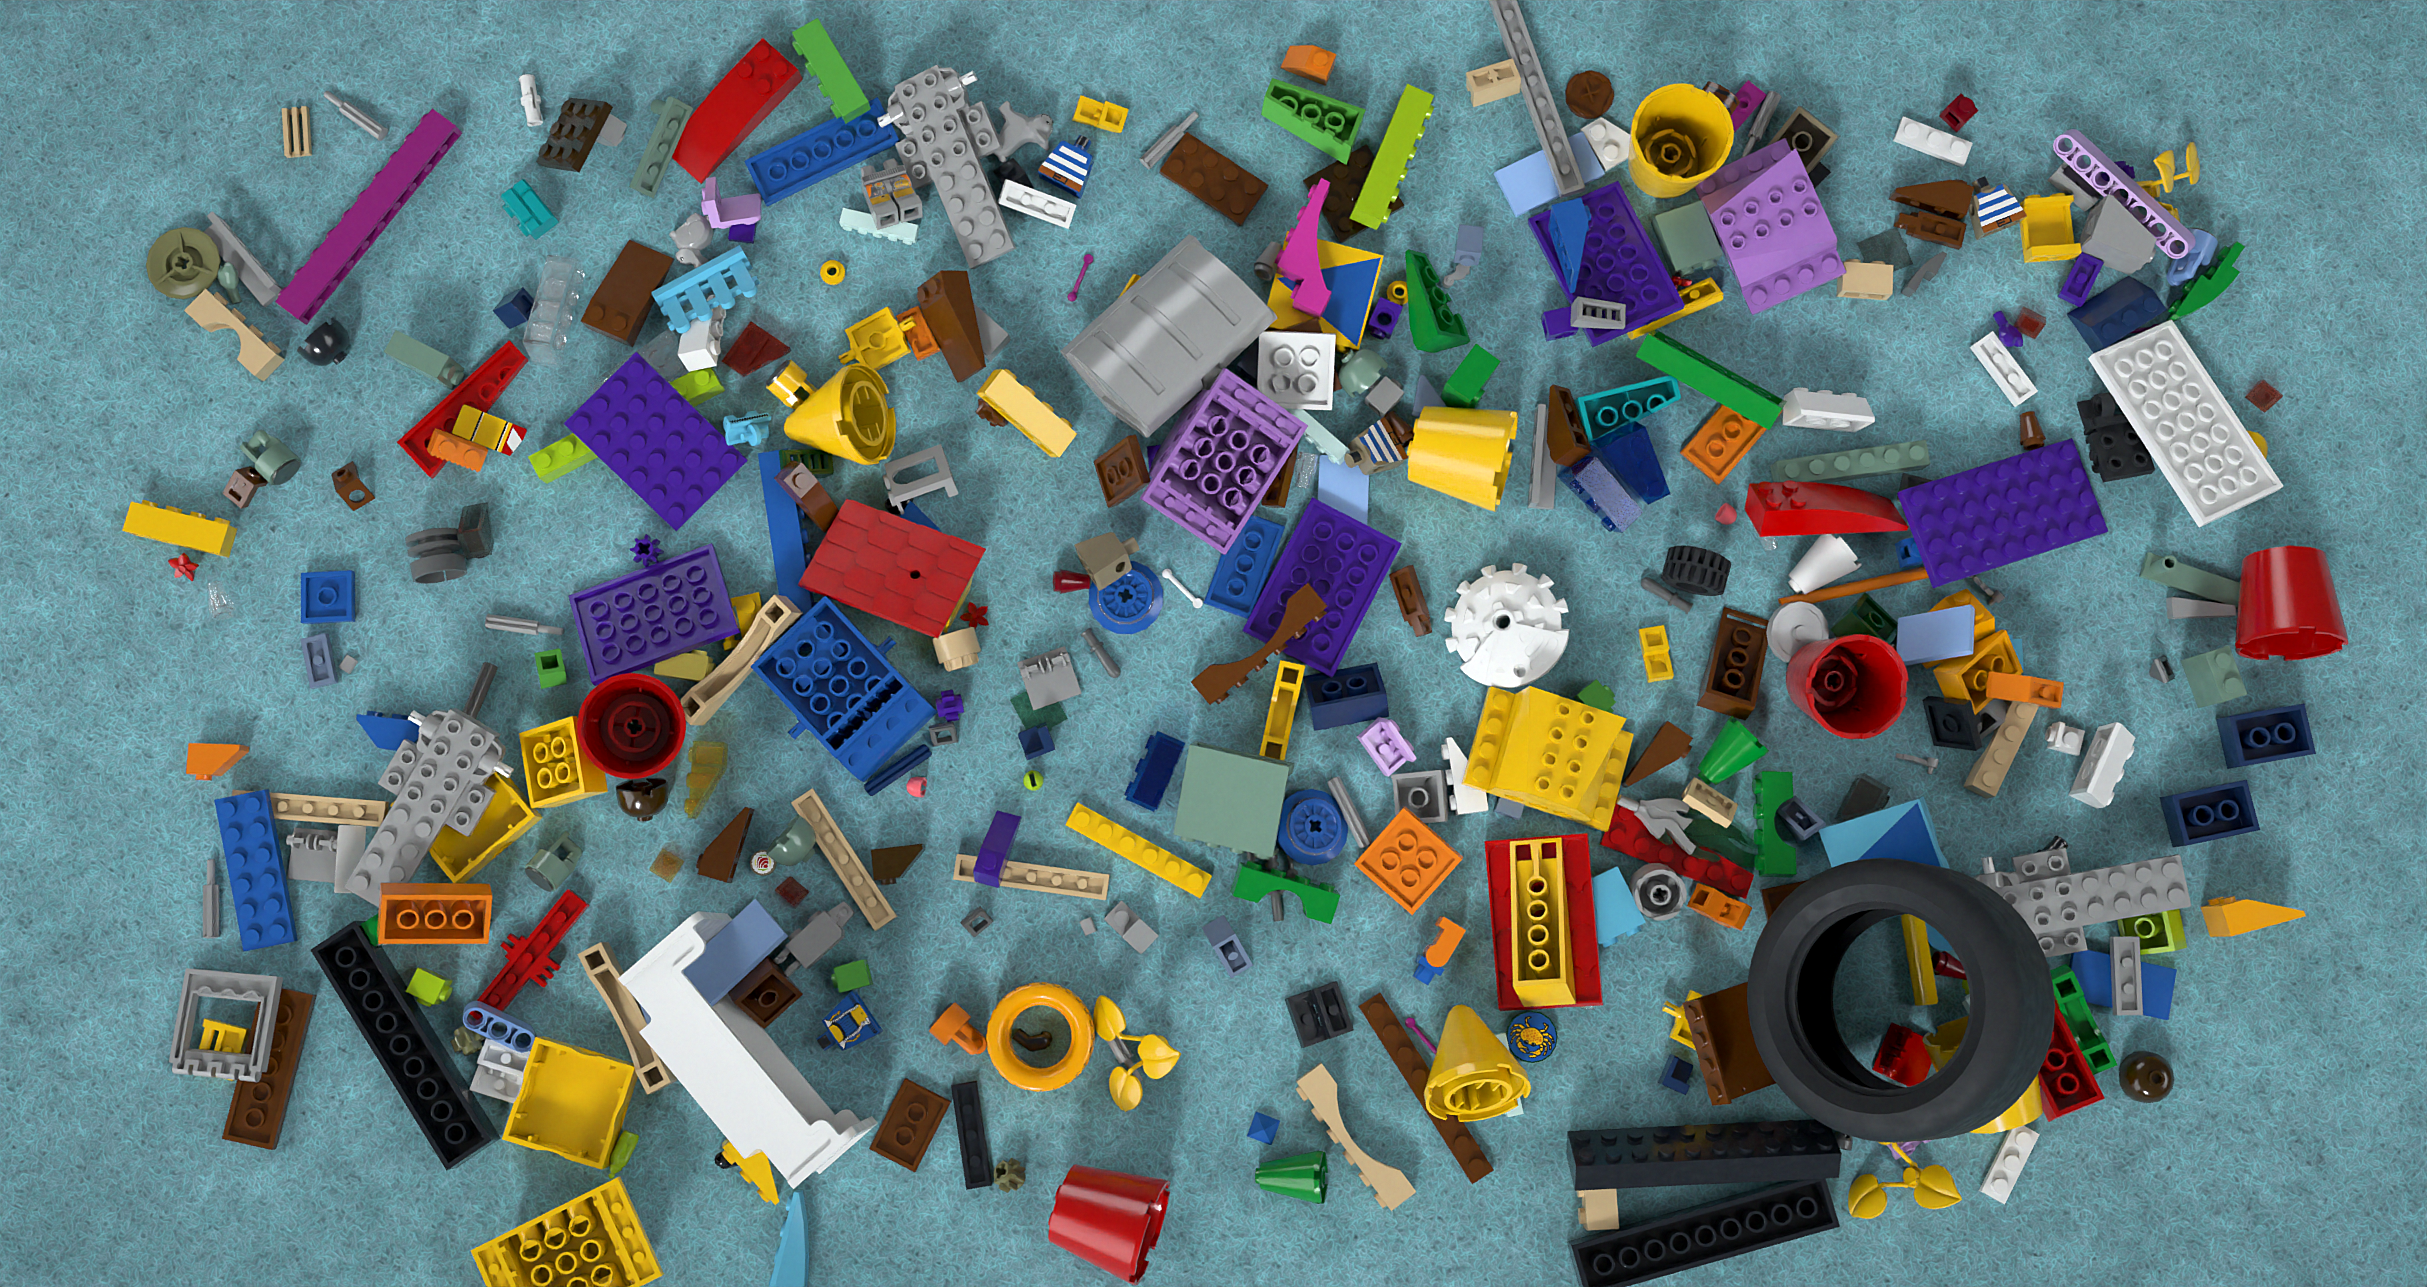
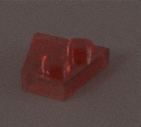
M750 321L722 362L742 377H745L787 355L791 349Z

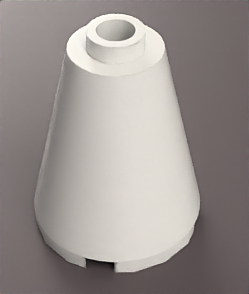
M1821 534L1790 572L1789 577L1791 580L1788 581V584L1797 594L1800 591L1807 594L1857 570L1862 564L1856 561L1858 559L1841 537L1836 539L1833 534Z

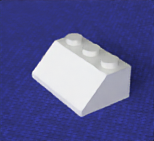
M1794 388L1793 391L1784 396V400L1787 402L1783 407V425L1857 432L1875 422V416L1866 398L1857 397L1855 393L1833 395V392L1829 390H1820L1815 393L1808 392L1809 389Z
M2115 722L2098 727L2069 796L2096 809L2106 807V805L2111 803L2114 797L2113 788L2124 774L2123 765L2134 751L2133 743L2135 737L2122 724Z

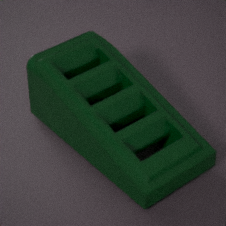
M779 450L781 470L791 461L790 457H793V461L801 462L800 458H802V463L815 478H826L834 473L832 454L822 450Z

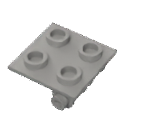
M1065 646L1017 662L1033 710L1082 694Z
M294 827V833L288 835L286 839L287 845H291L287 879L335 883L338 831Z

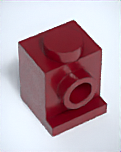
M1960 93L1944 109L1939 117L1957 133L1979 110L1970 98ZM1948 113H1952L1960 122L1955 121Z

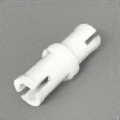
M531 74L522 75L519 78L522 91L520 100L525 108L527 125L530 127L542 125L543 120L539 106L541 97L537 95L535 76Z

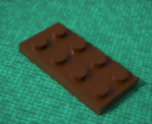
M1188 132L1183 136L1159 171V174L1239 226L1243 225L1269 186Z

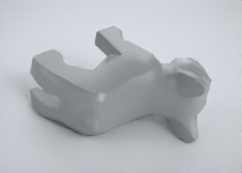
M1005 101L999 107V111L1006 121L998 135L1003 149L993 154L1002 163H1005L1007 157H1010L1027 142L1037 143L1046 151L1049 150L1048 139L1053 131L1052 125L1054 122L1048 114L1043 113L1035 117H1028L1022 113L1015 112L1008 101Z

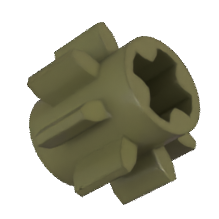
M462 1026L454 1031L455 1039L450 1042L455 1052H463L464 1056H468L482 1049L481 1043L486 1037Z
M1011 1158L1009 1162L1002 1160V1162L997 1164L993 1175L995 1178L994 1183L999 1185L1000 1190L1009 1193L1010 1189L1017 1191L1024 1184L1026 1179L1024 1171L1026 1168L1020 1166L1021 1162Z

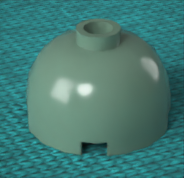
M1360 349L1355 353L1353 350H1350L1341 358L1343 364L1339 368V382L1351 398H1354V392L1357 391L1361 394L1381 376L1378 371L1381 367L1386 370L1388 363L1373 350Z
M798 814L787 824L788 827L781 835L773 840L766 851V854L771 859L781 865L794 866L800 861L806 863L815 853V850L812 848L816 842V833L811 824Z

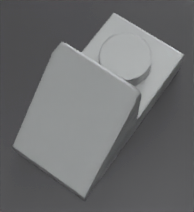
M1122 900L1104 918L1140 954L1159 936Z

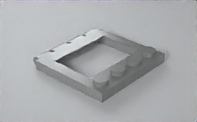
M186 968L169 1062L173 1063L172 1072L174 1074H193L194 1076L259 1082L262 1072H267L283 977ZM199 996L261 1002L252 1055L189 1048Z

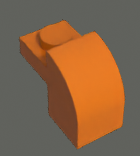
M1700 883L1697 884L1687 904L1689 908L1727 928L1732 927L1740 931L1752 910V907L1748 904L1729 898L1718 890Z

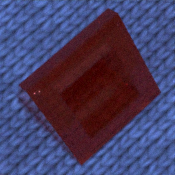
M2023 306L2013 326L2020 333L2035 340L2046 325V317Z
M2264 379L2258 381L2245 396L2246 399L2264 413L2283 397L2279 391Z
M791 876L775 889V893L794 909L809 894V891Z

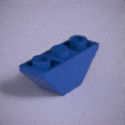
M367 711L366 715L357 714L356 720L377 748L397 751L404 739H409L415 744L418 742L420 726L408 720L406 715L392 714V718H385L382 712Z

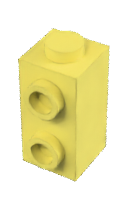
M692 650L691 653H683L656 663L654 674L659 677L700 682L716 669V664L713 663L711 657L707 656L706 651Z

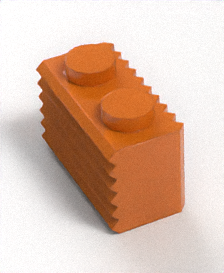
M436 428L427 447V451L432 456L435 455L437 458L440 457L442 460L445 459L447 462L450 461L456 465L465 466L467 469L470 468L476 472L481 471L488 453V449L482 445Z

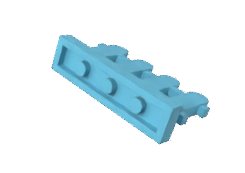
M739 245L651 293L663 315H669L671 321L667 325L670 330L676 329L678 333H685L691 327L689 321L697 317L700 321L709 320L713 316L712 309L719 305L723 309L732 308L735 305L734 297L743 293L745 297L754 296L758 291L756 285L760 284L757 276L751 277L749 271L753 267ZM735 279L738 285L729 289L727 282ZM713 290L716 297L707 301L705 294ZM691 302L693 309L685 313L682 306Z

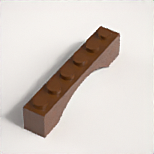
M1308 582L1288 599L1286 612L1279 628L1263 648L1239 661L1226 664H1211L1195 677L1191 683L1209 705L1213 702L1219 705L1230 696L1227 691L1235 685L1238 689L1249 680L1246 675L1251 670L1255 669L1258 672L1269 662L1266 658L1274 652L1277 656L1287 648L1288 645L1285 642L1293 636L1297 639L1308 630L1305 627L1308 622L1313 619L1316 623L1327 614L1324 610L1328 606L1327 603Z

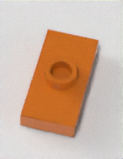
M919 305L896 315L899 323L910 316L917 323V326L908 329L904 333L918 361L940 351Z

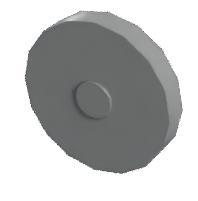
M1794 601L1785 603L1774 611L1769 619L1766 634L1768 645L1773 654L1783 662L1789 663L1794 654L1806 644L1828 639L1829 630L1827 620L1821 610L1813 604Z

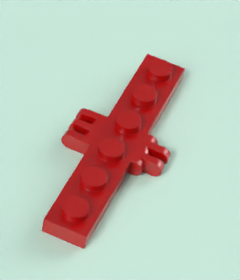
M567 889L528 938L523 935L518 938L510 933L507 938L514 945L511 946L505 941L500 945L507 951L505 957L509 961L477 1001L504 1012L530 978L545 988L548 983L541 975L543 974L547 978L552 979L554 974L547 968L550 966L556 971H559L561 968L549 955L590 904L571 889ZM477 1010L469 1013L476 1020L481 1019L483 1016Z

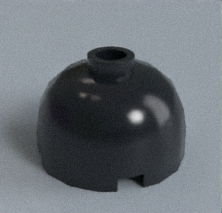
M335 317L331 318V325L324 322L304 340L308 344L304 349L301 346L298 347L297 352L311 364L327 366L334 362L338 365L348 356L345 351L349 346V335Z

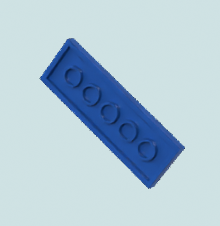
M878 97L868 101L871 110L846 124L842 117L838 119L835 117L745 160L744 162L766 206L768 207L900 142L891 123L883 128L879 125L877 118L885 115L886 112Z
M269 789L215 799L214 802L243 952L298 941Z

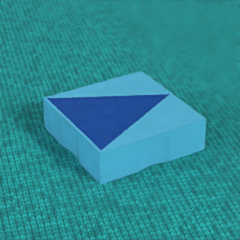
M1924 796L1868 815L1857 816L1831 824L1819 830L1832 868L1847 862L1871 858L1903 859L1949 868L1948 862L1939 848L1936 829Z

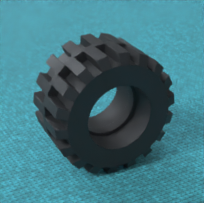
M1685 545L1673 546L1668 549L1661 579L1671 587L1688 593L1718 596L1722 595L1725 591L1731 562L1724 556L1703 548Z

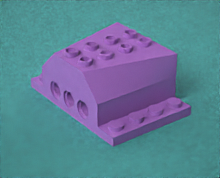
M1785 138L1719 168L1715 173L1694 187L1699 199L1702 200L1714 233L1752 316L1846 274L1844 265L1836 250L1838 239L1796 148L1791 151Z
M1223 368L1210 390H1202L1182 411L1157 450L1148 473L1152 480L1140 499L1220 553L1226 555L1308 425L1231 371Z

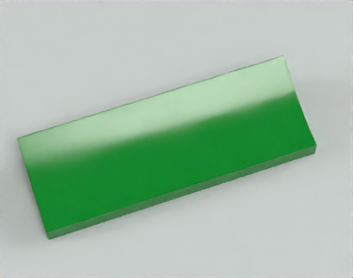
M1657 329L1648 333L1636 354V357L1768 430L1771 429L1787 402Z

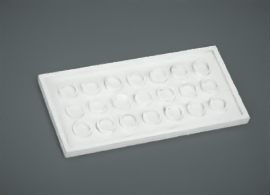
M2172 319L2098 351L2088 358L2199 528L2284 487Z

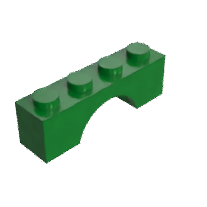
M1761 771L1752 780V792L1756 794V804L1753 805V817L1757 819L1754 843L1758 844V855L1755 856V869L1759 870V877L1790 878L1797 874L1796 848L1787 845L1780 839L1775 830L1774 817L1778 807L1793 798V773Z
M1247 860L1246 864L1239 862L1230 890L1233 896L1258 903L1269 892L1288 890L1300 897L1303 913L1307 918L1332 924L1340 899V894L1337 890H1334V885L1326 882H1320V885L1310 883L1311 879L1302 875H1296L1295 878L1286 876V871L1274 867L1271 868V871L1262 869V864Z
M2067 964L2050 970L2054 987V999L2092 1074L2095 1075L2117 1066L2108 1043L2100 1032L2087 1006L2084 993L2073 970Z

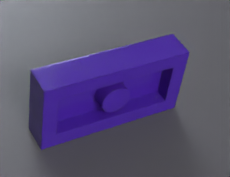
M2082 252L2077 256L2057 297L2081 307L2104 262Z

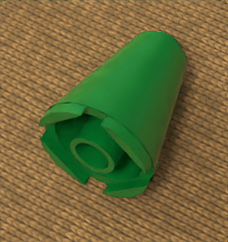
M1732 715L1726 721L1697 768L1701 772L1697 775L1707 785L1711 783L1718 785L1765 756L1769 750Z
M1318 1150L1262 1162L1260 1168H1256L1255 1182L1260 1184L1262 1190L1315 1204H1324L1328 1184H1325V1173H1328L1326 1153Z

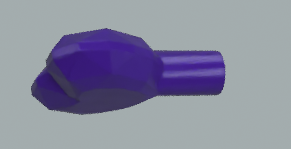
M2002 311L1994 313L1993 317L1999 326V340L2006 347H2022V334L2013 325L2008 323Z

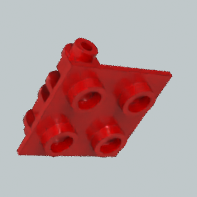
M1891 1022L1872 1070L1908 1087L1925 1081L1932 1061L1924 1047L1923 1036L1912 1032L1911 1029L1905 1026L1901 1027Z

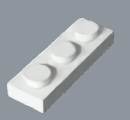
M1904 116L1893 139L1897 143L1960 167L1965 165L1973 144Z
M1005 179L998 200V204L1069 229L1076 208L1075 204Z
M1993 331L1970 347L2014 407L2038 392Z
M2024 1125L2010 1129L1979 1191L2005 1204L2040 1134Z

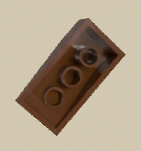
M629 240L591 298L581 322L588 329L633 348L655 302L651 292L662 287L675 259Z
M941 270L917 288V298L920 302L922 313L957 383L985 368L986 364L967 271Z
M1727 607L1723 608L1696 706L1728 716L1733 715L1735 718L1746 721L1756 705L1768 647L1766 634L1768 620ZM1727 615H1731L1766 627L1765 629L1760 628L1748 623L1728 618Z

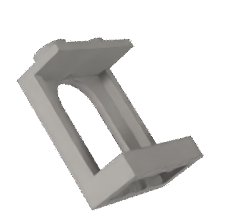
M941 444L884 464L887 474L883 475V479L887 489L892 490L887 492L892 506H898L901 514H904L902 501L945 487L949 497L958 495L955 481ZM935 458L939 469L938 473L907 484L895 483L894 476L899 471Z

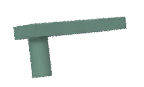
M671 96L668 97L666 102L660 99L652 101L651 111L660 115L630 183V188L654 199L693 107Z
M2150 552L2146 553L2139 577L2215 603L2235 605L2236 609H2238L2239 582L2177 562L2176 558L2171 555L2162 557Z

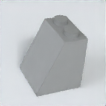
M2108 194L2090 209L2078 243H2081L2082 252L2103 261V265L2131 275L2136 270H2140L2144 264L2152 261L2156 253L2154 245L2157 239L2114 196Z

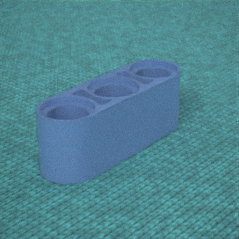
M472 1001L464 1008L463 1023L468 1029L517 1052L524 1053L532 1049L535 1040V1030L531 1025L480 1001ZM477 1010L483 1016L479 1020H471L468 1014L471 1011ZM496 1022H503L507 1027L505 1030L498 1032L492 1028V1025ZM521 1033H526L531 1038L529 1041L521 1043L516 1040V1037Z

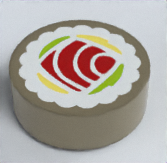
M767 850L755 852L750 859V867L757 875L767 876L776 869L777 862L766 854Z

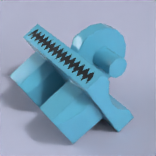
M755 410L747 412L742 418H736L734 415L725 416L723 428L726 432V443L733 445L749 442L752 446L759 445L761 439L769 437L768 425L771 421V415L768 412L758 414Z

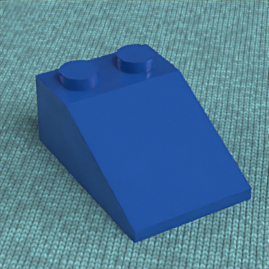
M1581 197L1552 205L1548 225L1570 293L1575 292L1585 236L1586 232L1589 231L1588 221L1591 220L1589 207L1587 205L1584 206Z

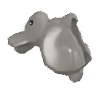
M698 213L692 214L687 218L686 223L669 234L679 249L675 256L677 261L685 265H693L695 269L709 262L708 259L700 254V250L711 244L714 235L709 217L701 216Z

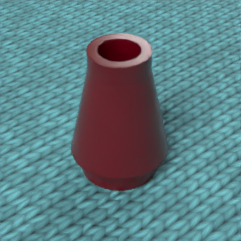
M1063 569L1053 572L1054 592L1063 594L1090 588V576L1088 574Z
M1936 951L1932 955L1931 961L1935 975L1967 980L1964 968L1957 958L1946 951Z

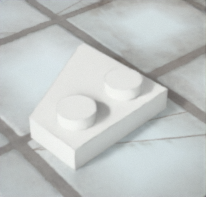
M1602 117L1580 129V132L1583 131L1605 172L1628 159L1630 134Z

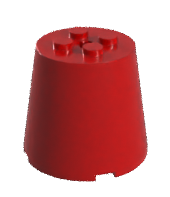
M2289 545L2260 550L2247 555L2242 560L2235 637V651L2237 654L2255 660H2269V655L2283 656L2284 661H2293L2333 654L2342 650V645H2348L2346 627L2324 551L2313 547Z
M1853 634L1806 644L1794 654L1786 671V688L1793 703L1827 731L1846 739H1867L1881 734L1898 719L1908 698L1905 696L1909 679L1902 658L1888 643L1869 635Z
M626 673L608 678L587 695L579 711L577 733L584 753L597 768L615 777L638 779L661 771L674 760L684 742L686 718L680 700L666 684L648 675ZM633 720H638L642 730L641 732L637 731V734L633 735L632 730L628 729V724H633Z
M1077 1164L1073 1165L1067 1173L1063 1184L1059 1185L1055 1195V1206L1048 1222L1049 1242L1137 1286L1149 1266V1261H1146L1149 1249L1155 1250L1170 1197V1192L1166 1191L1165 1188L1169 1189L1170 1181Z

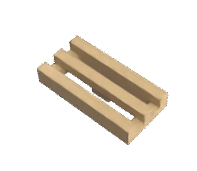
M301 106L300 109L292 107L291 110L282 108L284 155L287 158L312 156L309 108L307 106ZM299 114H302L304 151H301ZM290 115H292L294 152H292Z

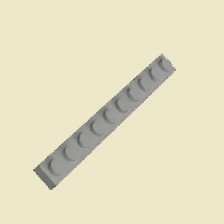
M1488 0L1509 59L1513 58L1521 77L1520 89L1560 198L1583 192L1585 190L1583 179L1517 0Z

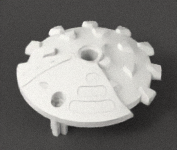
M1513 563L1512 571L1498 572L1495 565L1482 568L1483 577L1471 585L1465 580L1457 588L1456 592L1461 594V597L1455 609L1450 607L1446 609L1444 619L1446 622H1452V637L1445 639L1446 646L1450 653L1457 650L1465 661L1460 666V669L1470 678L1484 685L1496 688H1514L1528 685L1548 673L1559 661L1567 646L1570 629L1562 628L1561 618L1562 613L1569 612L1565 599L1562 598L1556 601L1554 595L1549 590L1554 582L1545 574H1542L1539 580L1526 574V565ZM1510 618V625L1507 628H1499V623L1502 619Z

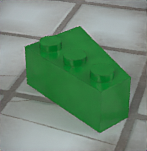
M1475 344L1446 382L1440 398L1447 407L1476 409L1485 393L1484 387L1501 361L1478 344Z

